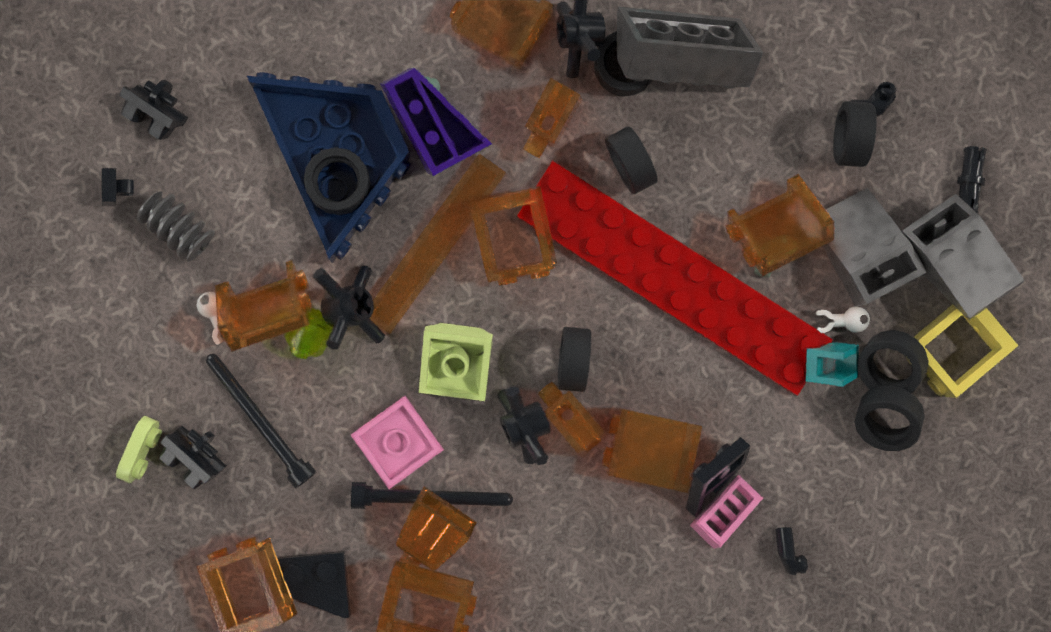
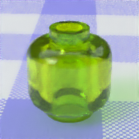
M308 308L295 314L285 332L284 338L290 346L289 351L294 356L300 359L319 357L323 355L327 348L326 342L333 327L326 324L320 310Z

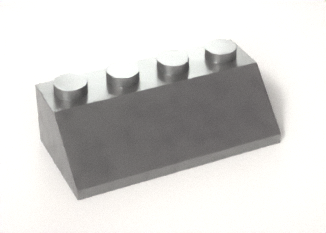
M618 7L617 61L626 78L634 81H644L645 79L660 80L667 84L685 82L696 86L710 84L721 85L730 89L736 87L750 88L763 51L740 18Z

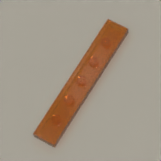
M480 153L374 298V310L370 319L389 334L394 331L506 176L504 170Z

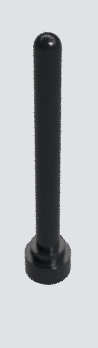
M209 354L206 357L207 365L288 468L286 472L289 475L287 479L295 489L300 487L317 473L309 461L305 463L302 458L298 460L216 354Z
M352 482L351 509H365L366 506H372V503L509 506L513 502V497L510 493L373 489V486L367 485L366 482Z

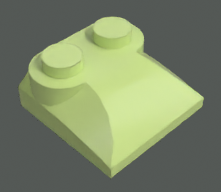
M446 323L426 326L423 337L419 393L485 401L493 334L477 327Z

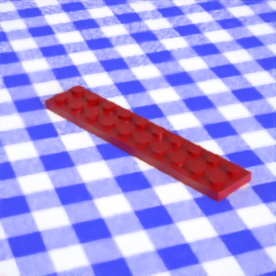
M553 160L517 215V218L795 396L799 395L807 382V348H820L833 341L824 333H820L813 326Z

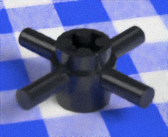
M574 0L573 10L565 1L558 3L556 6V10L559 13L556 25L557 39L562 49L569 48L566 76L572 79L579 77L582 51L588 60L596 61L600 57V51L596 46H602L605 40L604 17L601 12H587L588 0Z
M360 266L352 286L343 288L338 285L324 268H319L313 274V278L329 294L321 302V314L326 324L333 327L326 342V345L331 349H339L347 328L357 325L376 344L382 342L385 338V334L370 319L373 314L374 304L370 293L365 289L372 274V269L368 266Z
M517 386L501 390L497 397L507 414L500 417V422L509 444L513 449L521 446L526 464L536 463L537 465H544L548 461V456L537 438L551 433V427L541 404L536 401L524 406L520 389Z

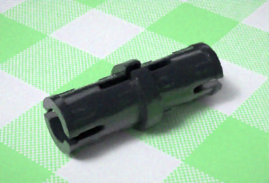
M978 146L964 147L962 173L957 177V184H960L958 196L978 214L981 187L985 186V178L982 176L987 149L982 147L979 150Z

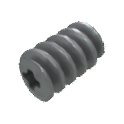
M161 191L154 193L138 211L137 220L143 224L147 223L149 231L157 232L159 240L167 241L169 249H177L176 252L179 258H187V262L194 260L207 248L215 232L209 230L202 234L201 231L205 226L203 221L192 225L191 223L195 217L193 212L182 216L181 214L185 209L183 203L172 207L175 201L173 194L163 199Z

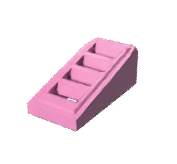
M737 475L690 526L712 548H719L763 498L740 475ZM735 489L749 501L746 505L732 494ZM726 499L740 511L737 515L724 504ZM717 510L730 521L727 525L714 514ZM708 520L721 531L719 534L706 524Z

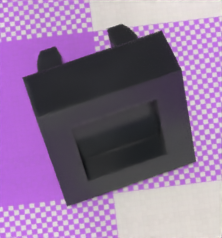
M102 168V206H116V196H133L134 180H116V168Z

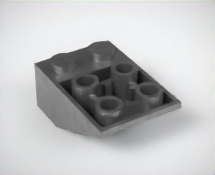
M868 188L808 219L855 306L866 305L927 273L910 241Z
M957 194L902 230L927 272L923 275L968 320L1024 283L1023 277L982 218Z

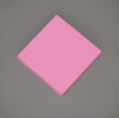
M406 396L351 434V437L388 489L395 486L444 450Z

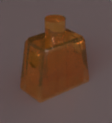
M550 78L525 125V128L532 131L525 143L523 150L540 159L549 141L557 145L583 100L581 95ZM547 116H552L555 119V123L550 130L542 128V123Z
M550 382L537 394L548 407L544 411L548 419L579 456H585L607 437L605 431L570 390L563 394L554 382ZM571 409L574 416L570 420L565 421L562 418V414L565 410Z
M424 486L415 500L395 543L398 548L404 551L399 560L400 564L410 572H415L421 563L431 570H437L468 542L477 522Z

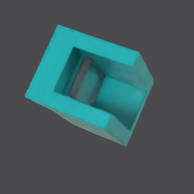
M832 342L820 348H807L806 381L843 387L858 378L859 345Z

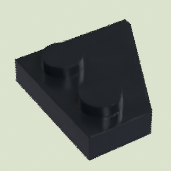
M741 437L731 445L728 443L723 445L711 462L708 464L705 462L701 463L692 473L693 481L686 509L694 517L702 511L701 507L704 498L712 491L717 495L745 464L751 445Z
M345 551L278 557L276 559L279 593L342 618H349L351 616Z

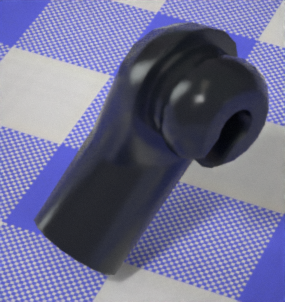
M882 82L868 100L851 99V101L872 103L875 107L876 116H880L894 102L896 87L891 82Z
M782 527L775 529L778 555L786 572L795 576L797 573H806L808 569L806 557L804 555L795 556L792 528Z

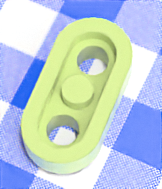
M143 416L140 419L116 471V478L128 483H132L135 478L138 480L142 478L148 467V461L145 460L150 448H154L157 445L162 434V430L158 429L159 421L147 416Z

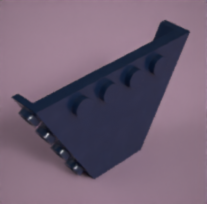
M265 72L256 73V76H247L320 236L331 263L336 258L342 260L352 246L349 240L356 231L359 233L364 231L372 219L369 215L376 204L378 206L384 204L392 191L388 187L395 178L401 180L411 166V163L408 162L410 159L409 149L382 90H376L377 87L370 84H357L356 88L343 86L342 82L335 80H324L323 84L310 83V79L300 76H291L290 80L277 79V76ZM335 147L348 149L358 155L368 170L371 182L369 195L361 206L352 213L343 215L329 214L316 207L307 194L304 184L305 170L311 159L321 151ZM340 162L331 163L324 167L317 181L322 195L333 201L346 200L352 196L358 182L353 168Z

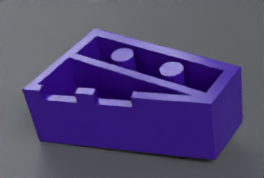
M408 68L380 83L428 174L434 176L492 144L416 68Z

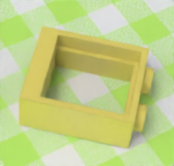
M952 304L914 336L926 350L929 361L926 374L930 378L927 383L937 395L957 398L1018 347V344L987 308L970 320L964 315L963 317L992 351L955 382L925 346L963 314Z

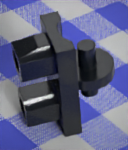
M165 79L161 80L157 85L149 80L145 83L144 87L137 85L130 89L125 86L119 96L125 99L121 115L130 121L138 123L142 122L145 114H148L153 119L147 131L159 140L167 139L175 127L183 126L189 118L173 107L177 103V98L171 95L172 83Z
M181 426L174 433L166 435L160 442L164 449L159 458L167 466L175 467L182 462L189 469L183 476L184 481L192 489H196L203 483L206 484L226 467L216 456L218 451L210 445L215 438L211 431H208L201 437L194 429L189 432L184 426Z

